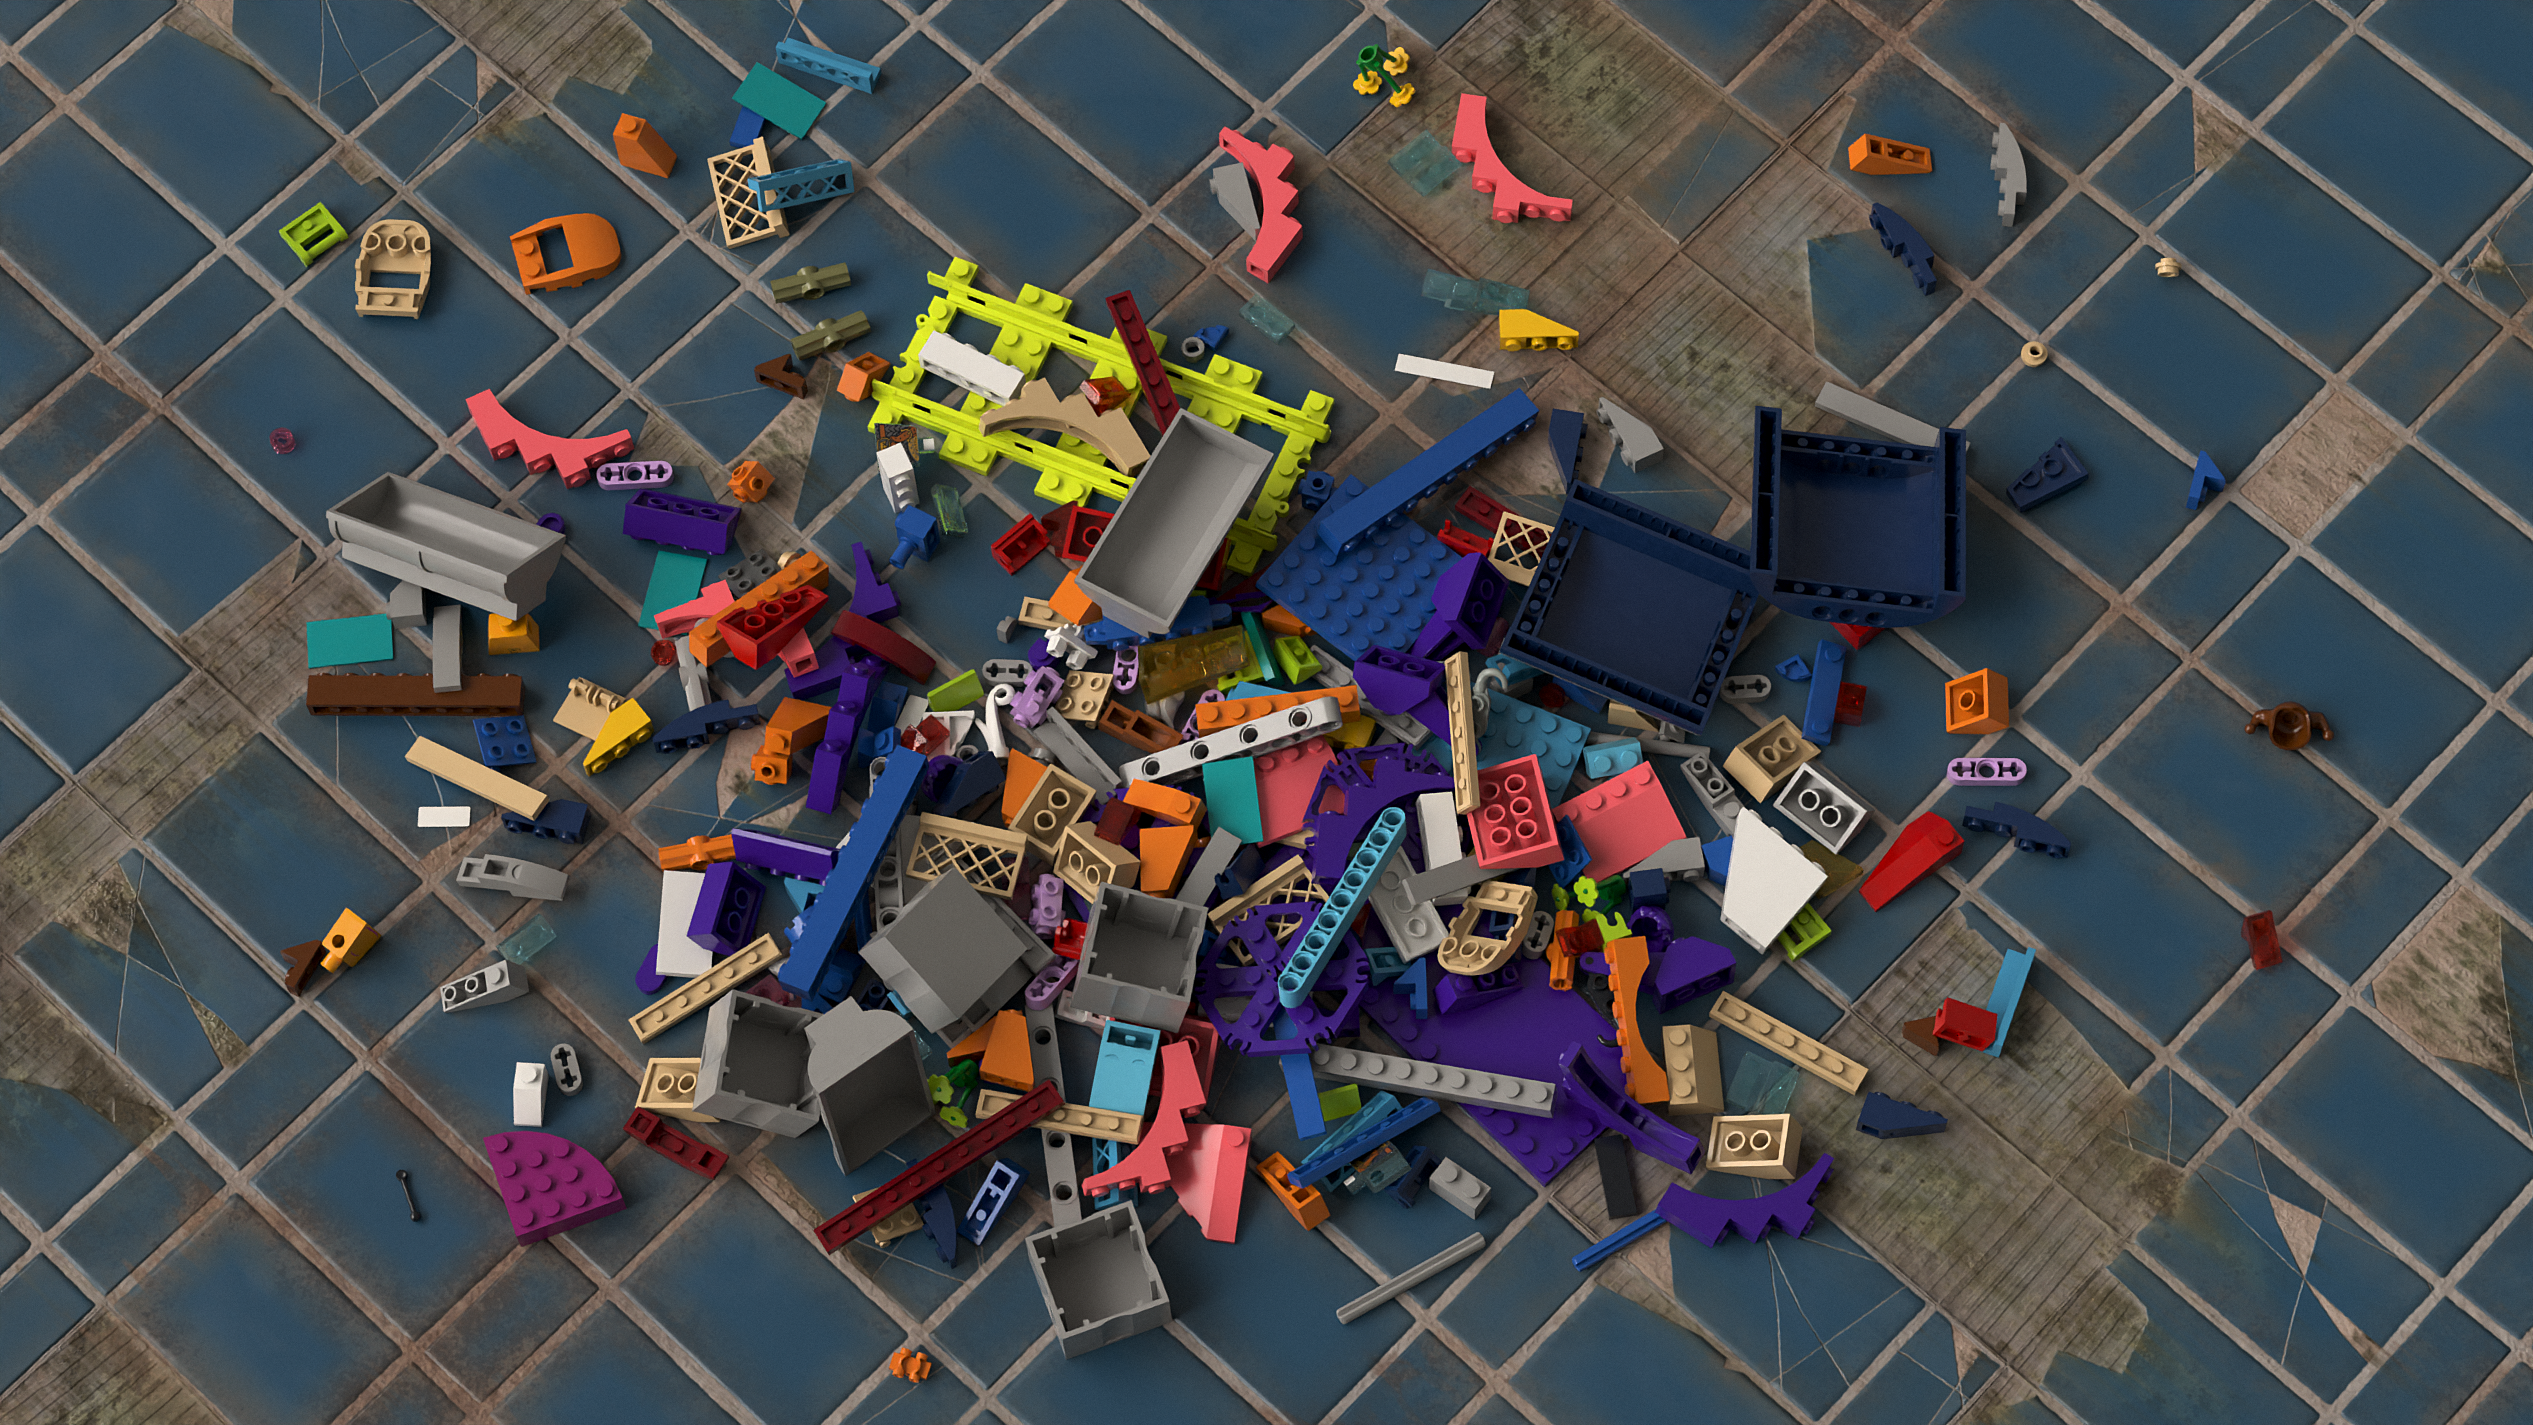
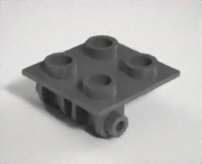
M760 549L738 564L728 568L725 572L718 575V578L721 581L726 580L730 591L738 600L782 569L763 549Z

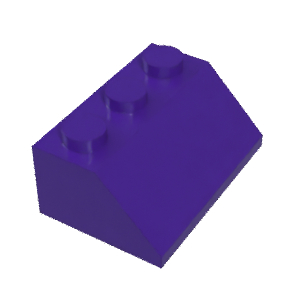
M733 861L708 864L686 936L703 949L731 956L748 946L766 886Z

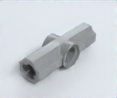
M689 636L681 637L678 641H675L680 663L679 673L683 690L686 691L689 711L712 703L708 688L710 682L706 667L689 652Z

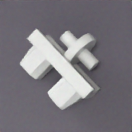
M1067 623L1064 628L1061 626L1055 631L1047 630L1044 636L1049 639L1046 652L1057 658L1062 657L1065 651L1068 652L1070 655L1066 665L1073 670L1082 669L1087 660L1095 658L1098 652L1086 644L1084 625L1077 626L1075 624L1071 626Z

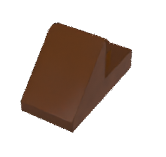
M791 354L759 364L754 369L756 382L803 400L808 392L806 380L798 373H790L793 367Z
M317 939L280 951L283 959L294 965L285 976V985L289 993L297 997L301 995L326 953L322 942Z
M1936 1016L1904 1022L1902 1028L1903 1038L1934 1056H1937L1939 1051L1937 1037L1933 1035Z

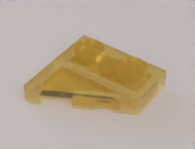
M1814 840L1799 847L1803 851L1804 857L1811 863L1816 862L1821 865L1828 876L1824 885L1815 894L1819 900L1863 875L1864 870L1862 867L1839 854H1834L1831 850Z

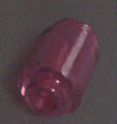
M1497 617L1486 648L1476 650L1490 658L1494 654H1498L1503 639L1509 630V623L1505 619Z

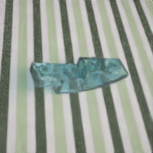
M1428 268L1421 296L1444 301V307L1456 310L1499 315V310L1527 309L1530 290L1481 277L1477 282Z

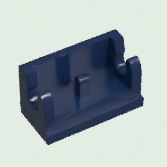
M1253 843L1245 844V848L1242 851L1237 848L1234 853L1235 860L1224 870L1228 878L1226 882L1223 881L1219 873L1215 875V883L1221 892L1222 900L1244 894L1266 867Z
M1413 1146L1383 1190L1404 1209H1408L1409 1206L1412 1208L1415 1204L1413 1197L1431 1171L1438 1167L1442 1161L1427 1146Z

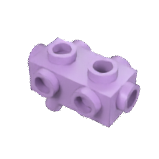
M1044 666L1040 667L1036 672L1034 670L1030 671L1023 682L1027 687L1023 693L1018 691L1010 702V705L1013 706L1010 714L1015 716L1013 721L1023 728H1027V726L1032 728L1037 723L1042 725L1047 718L1046 709L1051 702L1055 704L1063 693L1060 687L1064 680L1059 677L1060 675L1057 671L1050 667L1045 668ZM1039 684L1043 685L1045 692L1041 689L1037 690V686Z
M1041 874L1038 883L1033 884L1030 895L1034 907L1030 911L1029 924L1032 931L1042 940L1053 939L1057 926H1063L1066 912L1062 910L1064 879L1055 878L1051 874Z

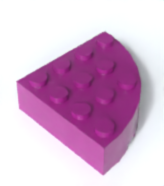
M532 1131L504 1132L483 1138L521 1247L627 1209L614 1179L602 1163L587 1150L567 1139L548 1133Z

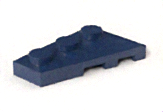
M2060 437L2048 452L2045 451L2039 457L2037 463L2030 469L2027 468L2006 488V495L2021 513L2088 480L2089 473L2063 438Z

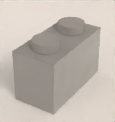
M1447 1157L1444 1158L1429 1178V1189L1474 1220L1491 1199V1187Z

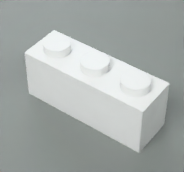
M898 443L876 452L883 489L894 512H905L908 505L915 507V505L919 504L914 470L902 444Z

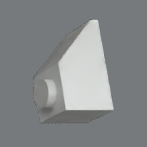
M517 1062L513 1087L515 1126L542 1127L549 1079L545 1064Z

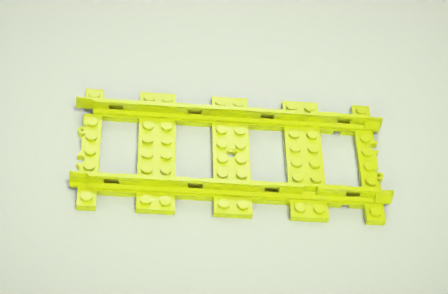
M954 257L945 277L929 271L927 274L928 284L947 290L949 293L946 299L934 296L928 308L930 317L925 314H920L916 317L919 330L916 331L906 352L900 354V360L907 364L903 368L893 366L894 376L890 384L888 385L876 379L872 380V397L880 401L867 426L868 431L876 434V423L900 425L902 420L905 419L947 435L939 452V458L987 476L997 455L1043 472L1034 489V494L1071 509L1073 505L1085 508L1093 491L1123 502L1136 478H1130L1105 467L1109 459L1085 441L1062 433L1054 448L1010 430L1000 431L983 437L979 430L980 417L990 409L997 410L1003 406L970 391L960 411L915 395L928 371L920 367L918 354L933 331L941 334L948 332L959 311L1002 328L989 354L997 357L1003 364L1008 366L1014 365L1020 368L1025 374L1026 383L1036 380L1052 347L1097 363L1083 391L1085 397L1096 415L1110 409L1114 411L1121 407L1129 419L1143 390L1117 328L1115 327L1110 339L1067 324L1065 320L1073 306L1072 300L1027 283L1024 284L1015 304L973 289L971 285L979 271V267L958 257ZM970 297L985 301V306L969 300ZM1147 329L1157 355L1160 357L1167 343V336ZM1072 334L1086 339L1087 344L1072 339ZM1214 354L1205 375L1159 358L1165 373L1169 370L1182 375L1181 380L1166 374L1174 393L1192 399L1187 409L1188 412L1233 434L1236 433L1243 418L1261 426L1263 423L1270 425L1272 430L1288 435L1248 521L1237 518L1233 524V529L1231 528L1225 537L1231 539V544L1235 545L1227 562V569L1251 577L1260 561L1263 549L1272 552L1278 545L1277 536L1272 535L1278 523L1276 514L1282 518L1289 515L1287 501L1298 479L1305 477V470L1300 469L1298 465L1303 462L1311 464L1310 454L1316 441L1326 443L1331 436L1330 426L1326 425L1325 422L1335 404L1334 398L1310 390L1299 411L1255 394L1263 377L1262 371ZM917 404L928 408L930 413L914 408V406ZM1272 409L1286 414V419L1269 413V410ZM1020 443L1033 448V453L1017 447V444ZM1117 480L1129 485V489L1116 485L1112 481Z

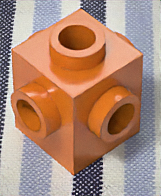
M744 461L741 466L733 471L732 478L727 485L734 491L732 493L733 496L740 502L757 503L766 496L767 489L775 478L758 461Z
M761 745L757 754H753L751 760V770H755V781H763V783L768 785L777 783L787 784L792 774L793 754L786 755L764 750V745Z

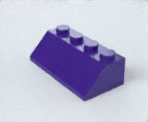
M640 488L625 505L622 534L630 535L635 540L650 539L655 540L660 545L675 544L680 545L685 550L700 549L707 551L711 555L725 554L732 545L741 515V508Z
M732 828L731 835L736 861L745 862V868L761 871V867L770 868L769 873L786 876V872L795 874L794 879L810 882L811 878L820 880L819 885L826 886L828 872L830 869H835L839 861L837 857L840 849L754 829Z

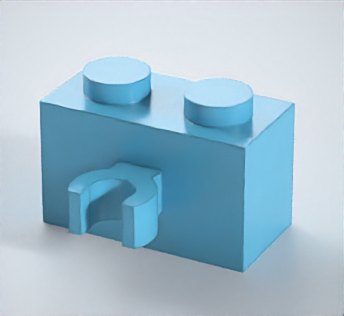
M1635 737L1583 747L1586 773L1591 779L1609 776L1607 778L1608 781L1643 763L1640 742Z

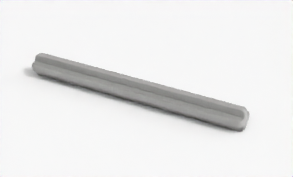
M1476 1232L1337 1309L1336 1314L1342 1324H1346L1482 1249L1486 1245L1483 1236Z

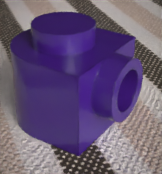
M1039 637L1028 651V660L1035 672L1042 666L1055 669L1061 662V657L1057 658L1046 652L1049 639L1044 641Z

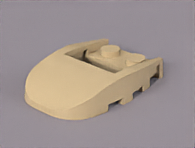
M388 219L379 221L369 227L364 234L360 245L362 250L359 259H356L355 291L359 304L356 305V311L359 317L364 315L410 316L414 317V319H419L430 289L431 246L428 231L421 224L411 220ZM371 272L421 274L419 289L369 287Z
M1490 880L1478 883L1481 888L1475 897L1468 896L1462 904L1465 909L1458 918L1453 917L1448 925L1451 929L1450 934L1442 939L1437 956L1440 965L1451 973L1463 975H1482L1500 968L1516 951L1528 932L1538 899L1532 887ZM1484 909L1518 915L1515 926L1511 927L1506 935V941L1471 935Z

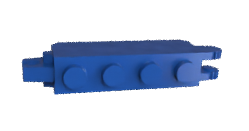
M1203 595L1189 597L1175 619L1171 630L1166 634L1152 633L1148 639L1103 616V621L1084 626L1085 640L1087 645H1107V649L1122 651L1128 649L1129 646L1139 644L1141 647H1149L1161 641L1175 643L1181 641L1182 638L1188 637L1202 639L1207 637L1208 634H1213V628L1229 625L1232 621V609L1226 603L1209 605V599Z

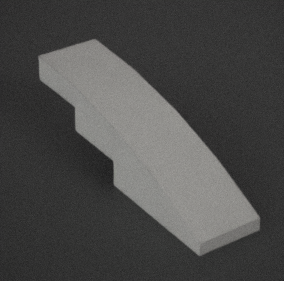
M461 605L434 607L433 688L435 693L462 690L461 672H463Z

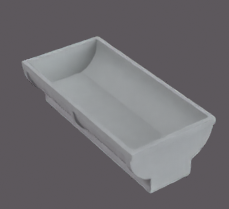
M1180 408L1074 579L1075 584L1078 585L1080 590L1089 599L1102 608L1103 616L1148 639L1152 633H1168L1214 555L1221 548L1225 537L1264 473L1271 466L1274 454Z
M390 472L383 474L326 511V518H328L332 536L337 540L343 541L342 558L515 621L546 601L547 582L557 567L562 547L566 540V535Z
M850 996L804 1028L812 1050L808 1061V1076L821 1107V1116L833 1144L836 1162L845 1176L936 1114L914 1030L901 1016L887 1010H868L863 1012L853 997Z

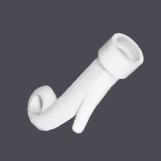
M1009 684L995 686L988 695L985 714L986 724L978 718L975 719V724L981 730L987 742L988 751H993L1000 767L1008 765L1009 748L1005 744L997 705H1007L1015 696V690ZM1007 693L1005 697L999 698L1001 694Z

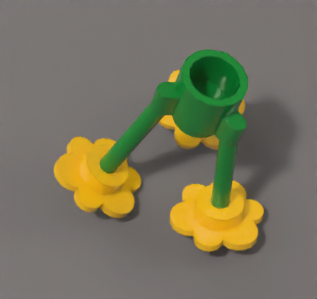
M1378 44L1364 47L1359 53V59L1356 61V64L1361 69V73L1358 75V79L1353 82L1354 89L1359 90L1361 95L1377 93L1379 85L1382 84V79L1378 77L1376 72L1379 71L1395 90L1389 100L1390 103L1395 107L1407 104L1411 101L1412 95L1416 90L1411 83L1399 87L1387 71L1392 76H1396L1398 73H1405L1408 69L1407 62L1410 60V56L1401 47L1389 53L1382 50ZM1383 57L1387 59V60L1385 61V63H1384V68H1383Z

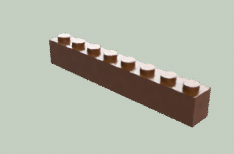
M319 673L317 675H309L306 706L311 715L520 716L524 714L526 687L522 676H517L516 674H504L503 676H491L485 673L477 674L476 676L461 674L462 690L435 693L433 673H426L423 676H412L407 673H399L396 676H385L381 673H372L370 676H359L355 673H345L344 675Z

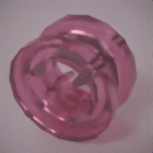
M277 428L269 437L273 450L279 454H287L295 446L293 435L287 428ZM278 439H286L287 442L285 444H282L281 442H278Z

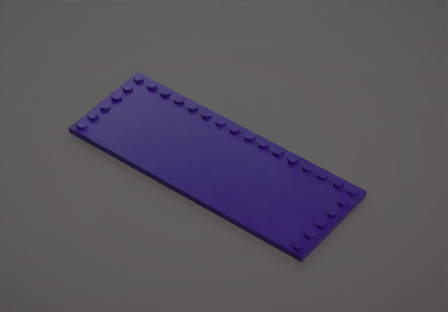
M1285 845L1265 863L1266 867L1253 883L1296 855L1301 857L1305 866L1312 874L1313 857L1305 849ZM1346 860L1344 873L1352 861ZM1304 878L1296 883L1295 890L1308 891L1310 883L1308 879ZM1320 885L1329 897L1336 887ZM1471 892L1468 894V896L1475 897ZM1278 895L1273 899L1272 904L1286 903L1287 895ZM1293 896L1291 903L1305 902L1306 897ZM1462 904L1434 906L1449 934L1451 929L1448 925L1452 918H1458L1465 909ZM1362 906L1351 924V928L1361 939L1362 950L1394 947L1376 912ZM1483 910L1471 934L1472 936L1494 939V935L1489 932L1492 915L1490 910ZM1282 915L1271 916L1268 920L1281 923ZM1288 915L1286 923H1297L1300 921L1301 915ZM1438 949L1419 957L1426 958L1427 1019H1416V1010L1410 1009V994L1393 993V984L1401 976L1387 977L1377 986H1373L1368 971H1362L1360 975H1368L1370 983L1368 984L1367 992L1358 1004L1359 1008L1412 1060L1556 1084L1558 1096L1553 1118L1457 1102L1544 1188L1594 1142L1595 1138H1599L1609 1128L1601 1124L1596 1111L1567 1099L1561 1086L1564 1074L1558 1063L1561 1053L1568 1049L1572 1041L1577 1042L1584 1047L1595 1065L1625 1093L1627 1079L1626 1073L1622 1072L1620 1063L1621 1057H1623L1622 1046L1614 1048L1605 1047L1597 1039V1035H1602L1606 1040H1614L1617 1038V1031L1572 988L1564 991L1555 990L1550 987L1551 968L1541 958L1529 959L1522 954L1521 962L1513 963L1524 986L1522 989L1466 1011L1442 1015L1432 990L1447 974L1453 973L1440 965L1437 956ZM1419 958L1410 961L1413 965ZM1348 989L1341 990L1345 995H1347Z

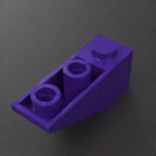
M1511 963L1502 965L1497 970L1482 975L1447 974L1432 992L1442 1015L1466 1011L1520 990L1524 986L1514 964Z

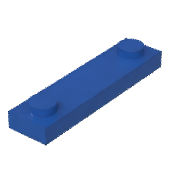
M1823 639L1818 642L1801 739L1827 746L1830 743L1847 648L1845 646Z

